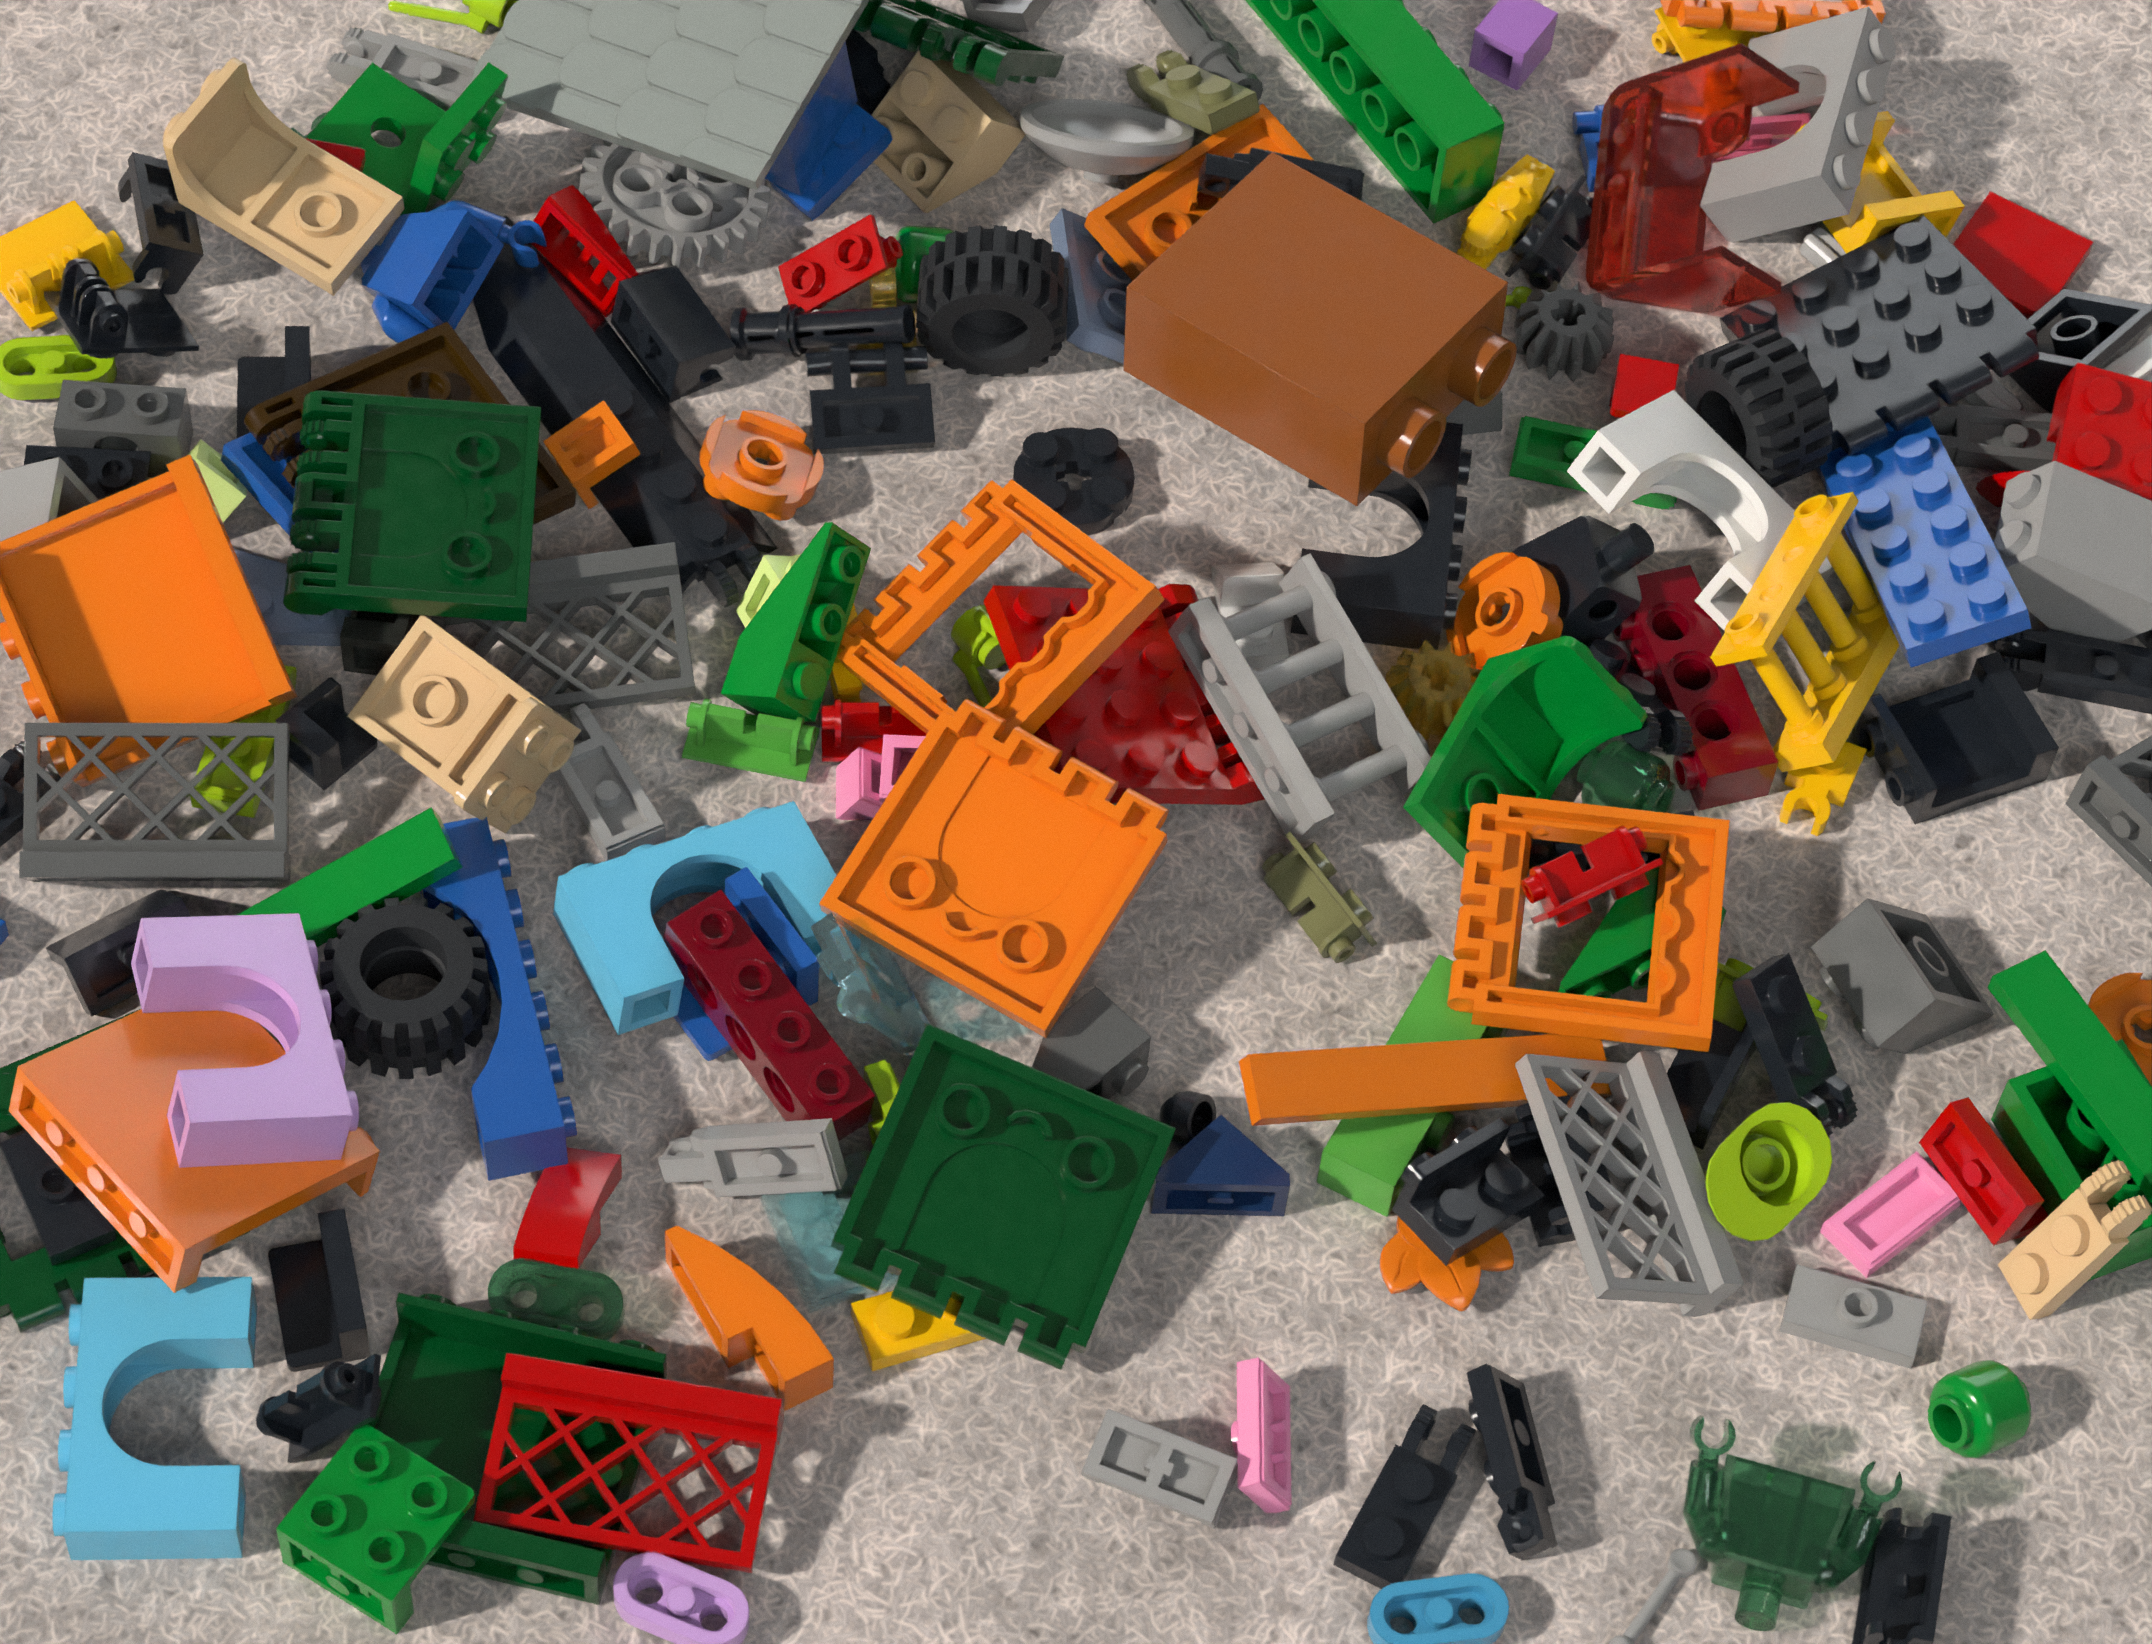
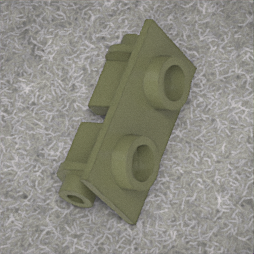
M1290 831L1285 834L1295 849L1286 856L1278 852L1266 859L1262 865V869L1266 873L1264 882L1275 892L1292 916L1312 901L1315 907L1297 920V922L1317 946L1322 957L1328 958L1331 956L1335 963L1345 961L1356 949L1353 942L1362 935L1372 947L1375 946L1377 942L1365 927L1374 917L1351 888L1340 895L1328 879L1336 874L1337 870L1316 843L1313 842L1304 849Z

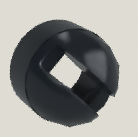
M1192 1091L1178 1092L1173 1097L1167 1099L1161 1106L1159 1121L1176 1128L1172 1137L1173 1140L1178 1143L1187 1144L1216 1119V1106L1213 1098L1207 1094Z

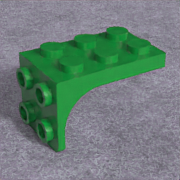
M1562 636L1489 658L1403 808L1463 868L1465 855L1470 852L1466 847L1472 805L1476 803L1497 804L1498 794L1550 800L1561 780L1580 759L1613 737L1640 730L1648 715L1633 698L1631 692L1619 684L1593 657L1591 650L1573 637Z

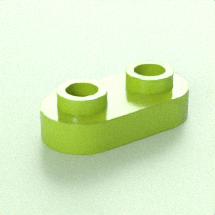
M69 335L15 338L0 345V392L11 399H56L60 397L63 380L114 383L117 376L115 357L101 359L89 355H81ZM84 369H93L88 372H79ZM24 372L33 373V375L19 376V374Z

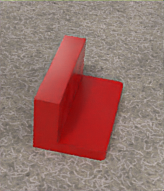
M1969 1097L1950 1102L1919 1141V1144L1994 1246L2029 1235L2048 1217L2042 1206L2044 1199Z

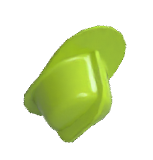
M1790 1102L1772 1103L1753 1112L1718 1146L1708 1163L1705 1184L1708 1203L1717 1221L1727 1231L1747 1241L1768 1240L1782 1231L1817 1196L1828 1180L1832 1165L1831 1143L1822 1123L1804 1107Z

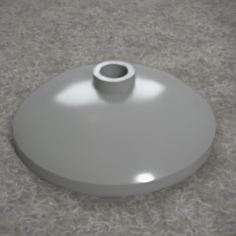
M1055 99L1029 104L1020 113V127L1030 141L1057 162L1084 171L1085 179L1098 183L1118 182L1119 175L1141 174L1154 170L1176 159L1188 151L1193 144L1194 130L1190 125L1159 111L1131 104L1088 99Z

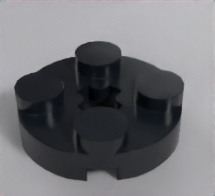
M1060 428L1045 433H1032L1024 440L1022 452L1015 461L1013 480L1086 535H1093L1106 530L1114 524V519L1121 515L1124 509L1125 511L1128 509L1132 502L1135 477L1128 455L1118 446L1117 436L1105 428H1093L1091 430ZM1066 474H1078L1080 477L1087 479L1082 481V487L1079 490H1070L1068 482L1057 481L1058 479L1065 478Z

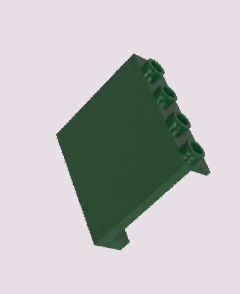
M398 1293L396 1299L398 1324L379 1376V1386L382 1392L381 1402L376 1412V1419L368 1424L474 1490L475 1495L473 1505L426 1565L599 1605L616 1550L547 1539L473 1521L503 1387L501 1376L506 1353L667 1379L666 1354L656 1352L651 1346L640 1341L622 1340L616 1343L590 1337L583 1330L571 1325L558 1324L551 1328L525 1322L517 1315L501 1309H490L482 1312L460 1307L448 1298L436 1294H422L417 1297ZM515 1408L510 1435L523 1454L557 1432L545 1413ZM558 1415L565 1426L577 1419ZM594 1422L573 1436L592 1465L626 1444L613 1424ZM627 1427L634 1438L645 1431L644 1429ZM565 1442L531 1464L550 1493L584 1472V1469ZM648 1443L647 1445H645L644 1447H642V1450L644 1451L645 1454H646V1451H647V1448H648L649 1443ZM506 1447L502 1468L515 1460L508 1447ZM634 1454L600 1476L620 1505L633 1497L642 1465ZM522 1470L498 1486L493 1510L521 1514L543 1498ZM590 1482L558 1504L572 1524L590 1526L612 1511L593 1482ZM551 1510L538 1517L558 1521ZM618 1521L608 1530L622 1532L623 1526Z

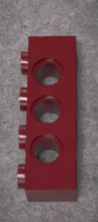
M1691 565L1638 575L1637 578L1642 595L1640 606L1612 634L1617 642L1625 641L1631 655L1630 664L1642 678L1648 680L1655 687V694L1669 710L1681 711L1686 717V721L1690 722L1689 725L1692 727L1693 742L1690 744L1691 748H1688L1687 753H1683V756L1674 755L1673 770L1679 788L1682 791L1690 790L1698 811L1769 795L1779 763L1735 663L1716 667L1710 657L1721 640L1722 634L1717 623L1695 602L1702 590Z
M720 889L666 923L664 942L684 976L685 986L785 1121L832 1118L838 1141L867 1124L875 1094L724 892Z

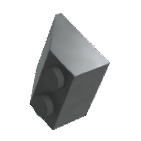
M1867 898L1811 946L1823 964V967L1819 970L1823 981L1837 996L1847 1000L1857 1015L1853 1019L1857 1032L1875 1049L1882 1048L1907 1054L1985 1021L1994 1015L1925 914Z

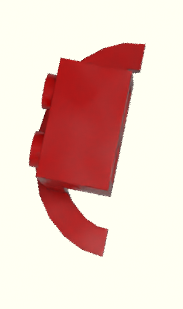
M2077 362L2057 389L2047 436L2048 442L2056 443L2052 462L2057 461L2152 501V382ZM2029 471L2002 472L1987 476L1977 483L1976 490L1991 504L2002 508L2007 481L2020 473Z

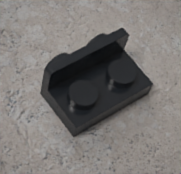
M1502 1117L1480 1130L1475 1125L1468 1127L1452 1141L1447 1149L1435 1156L1431 1152L1420 1155L1402 1174L1401 1180L1405 1185L1392 1210L1446 1266L1535 1213L1545 1197L1535 1184L1500 1150L1511 1129V1126Z

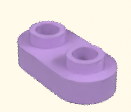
M652 1552L632 1556L619 1567L615 1574L613 1582L614 1604L620 1617L631 1626L675 1644H741L748 1633L749 1606L747 1599L737 1586L726 1580L665 1555ZM645 1588L657 1589L662 1594L660 1600L653 1604L642 1603L636 1596ZM717 1614L722 1616L727 1623L723 1628L711 1631L701 1625V1621L708 1615Z

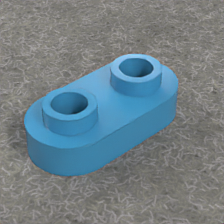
M1468 1573L1397 1582L1385 1586L1373 1598L1367 1618V1630L1373 1644H1493L1504 1630L1509 1613V1603L1501 1586L1491 1578L1481 1574ZM1466 1608L1474 1609L1480 1613L1483 1621L1475 1625L1467 1624L1460 1618L1458 1612ZM1397 1617H1403L1410 1620L1415 1629L1409 1633H1399L1392 1628L1390 1621Z

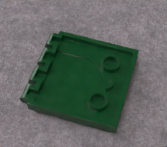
M927 1023L832 1240L831 1247L842 1251L834 1274L878 1292L887 1271L899 1276L890 1298L939 1319L942 1318L950 1298L960 1301L962 1306L954 1322L955 1326L1003 1346L1007 1341L1013 1324L1026 1330L1017 1352L1061 1370L1070 1349L1083 1354L1176 1128Z

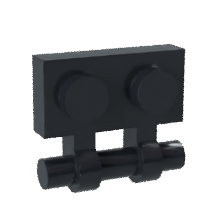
M902 342L883 343V348L849 350L848 344L829 345L828 352L805 353L807 377L830 375L832 389L809 391L813 455L816 454L817 449H819L821 454L934 447L935 433L930 383L906 385L905 371L927 370L928 357L926 346L903 347ZM884 372L886 386L852 388L851 374Z

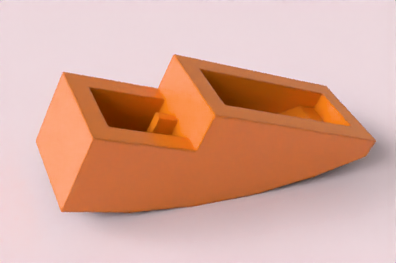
M674 1226L665 1231L666 1263L728 1368L753 1357L775 1396L782 1399L784 1411L833 1388V1356L810 1323L779 1290L749 1265L713 1242L679 1226Z

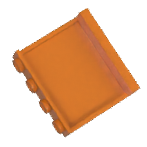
M191 455L166 464L169 470L166 473L0 542V609L5 619L4 622L0 623V640L11 660L19 657L22 658L31 680L22 683L21 687L36 719L46 716L49 723H237L298 697L199 466ZM55 737L56 739L47 742L46 745L51 759L62 778L85 754L67 737ZM103 737L78 738L88 748L92 749ZM118 737L98 757L117 774L145 762L151 755L134 738ZM168 738L145 739L157 750ZM182 738L171 750L199 738ZM92 762L74 782L84 788L107 778V776Z
M142 1009L19 1065L9 1106L11 1115L174 1293L197 1282L203 1254L345 1182L359 1197H362L369 1191L380 1153L371 1136L363 1128L357 1127L356 1131L348 1132L341 1160L179 1168L167 1118L177 1071L254 1067L270 1063L286 1054L279 1040L274 1039L259 1023L245 1016L224 1011L142 1013Z

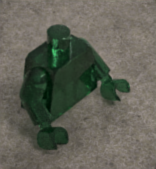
M1700 1415L1692 1422L1690 1427V1438L1699 1449L1698 1459L1690 1462L1683 1517L1698 1555L1711 1563V1583L1740 1591L1735 1611V1620L1743 1627L1751 1630L1770 1631L1776 1627L1781 1603L1806 1609L1813 1592L1832 1593L1863 1566L1885 1518L1880 1509L1883 1502L1892 1500L1901 1491L1902 1475L1899 1470L1895 1479V1486L1888 1493L1879 1494L1874 1492L1869 1487L1867 1480L1869 1473L1873 1470L1876 1460H1873L1865 1466L1861 1473L1860 1484L1864 1492L1861 1502H1853L1856 1490L1730 1454L1726 1455L1722 1465L1718 1463L1719 1455L1728 1452L1734 1445L1736 1438L1735 1428L1732 1422L1725 1418L1722 1440L1713 1446L1705 1445L1701 1438L1704 1416Z

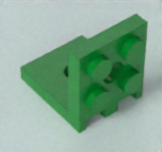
M372 62L306 138L364 149L366 162L362 173L403 197L405 209L400 216L410 213L429 212L439 200L445 203L448 202L464 179L465 173L463 171L472 161L480 164L492 149L497 135L491 130L498 123L507 107V102L501 98L509 75L488 62L447 111H444ZM378 130H387L397 135L401 144L395 147H385L378 144L371 134Z

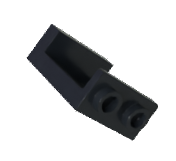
M1999 651L1977 658L1970 679L1889 707L1880 693L1872 695L1862 711L1856 726V737L1859 746L1867 749L1865 754L1867 757H1874L1885 774V784L1891 800L1899 807L1904 805L1914 824L2045 781L2059 749Z

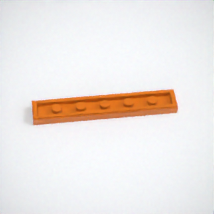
M1545 1034L1256 1053L1246 1055L1239 1061L1251 1125L1258 1126L1519 1107L1528 1103L1515 1063L1525 1054L1606 1061L1602 1040ZM1545 1078L1549 1091L1556 1097L1567 1096V1093L1553 1080ZM1593 1082L1591 1088L1603 1099L1612 1095L1608 1084Z

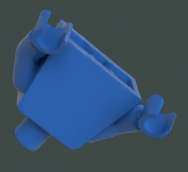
M460 200L450 201L429 212L403 214L396 219L381 246L375 245L361 262L364 273L361 278L362 287L374 297L372 309L382 330L387 337L396 343L445 322H448L455 330L504 247L503 243L511 246L514 260L520 266L533 268L539 265L537 253L532 248L523 245L536 243L547 247L541 227L531 220L520 221L511 227L505 224V217Z

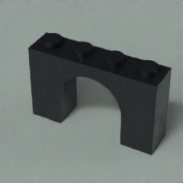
M1446 422L1445 432L1438 449L1425 468L1416 476L1406 478L1393 470L1369 494V496L1392 502L1403 509L1414 520L1419 528L1421 537L1413 545L1396 554L1382 557H1365L1302 548L1301 557L1311 553L1319 569L1326 573L1333 582L1336 598L1363 643L1437 652L1442 629H1454L1458 594L1448 593L1447 586L1448 580L1458 582L1463 545L1452 544L1453 532L1463 533L1467 509V497L1456 496L1457 485L1467 486L1472 458V450L1461 449L1463 424ZM1309 479L1308 488L1328 490ZM1297 614L1292 617L1291 633L1308 635Z

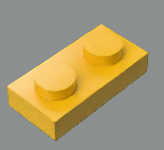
M893 1291L851 1303V1316L871 1371L986 1339L954 1325L962 1302L952 1298L949 1299L941 1319L890 1298Z

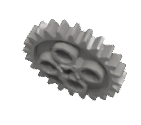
M605 140L604 145L597 143L591 145L590 157H584L579 184V191L589 201L616 242L625 241L628 243L627 256L631 257L644 250L649 252V264L654 265L663 255L669 256L672 265L678 268L682 264L683 257H690L699 268L704 267L706 255L710 254L717 261L725 263L728 249L741 255L745 253L746 241L756 243L759 238L760 228H765L771 188L765 186L766 179L763 180L759 189L755 190Z

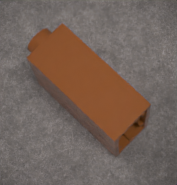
M1272 152L1127 286L1123 371L1353 505L1358 506L1393 470L1406 478H1412L1425 468L1441 443L1446 428V417L1464 399L1477 407H1483L1501 390L1510 375L1517 353L1516 344L1501 336L1508 282Z

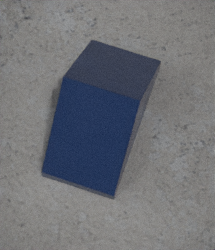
M1220 1115L1159 1168L1153 1185L1151 1214L1285 1216L1290 1189V1174L1224 1116Z

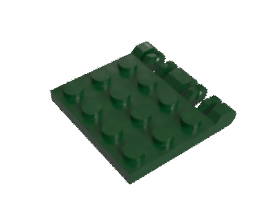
M313 391L308 393L304 397L300 441L301 445L305 446V449L308 448L310 450L306 453L303 452V455H299L296 471L298 472V477L295 480L292 509L294 525L292 524L289 538L291 545H294L295 549H300L301 552L292 553V556H289L287 560L286 573L288 575L284 586V606L297 614L321 616L334 609L527 622L541 407L335 391ZM339 549L338 553H333V551Z

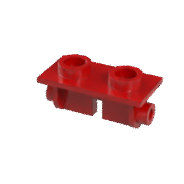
M870 214L778 266L788 304H796L798 307H802L805 312H812L816 309L820 310L828 302L878 274L894 269L897 266V259L902 257L903 251L901 245L893 236H889L886 239L880 236L875 217Z
M834 699V705L821 706L822 762H842L858 747L882 754L883 735H927L894 707L879 706V702H841V699Z
M1621 825L1615 828L1614 831L1580 846L1591 869L1583 872L1573 851H1570L1539 867L1531 868L1529 870V877L1521 880V886L1527 899L1532 904L1540 901L1545 912L1531 918L1533 924L1553 917L1559 928L1593 912L1588 900L1610 890L1613 899L1617 900L1649 885L1650 883L1645 872L1664 863L1661 858L1645 863L1640 853L1647 849V842L1642 831L1637 826L1627 829Z

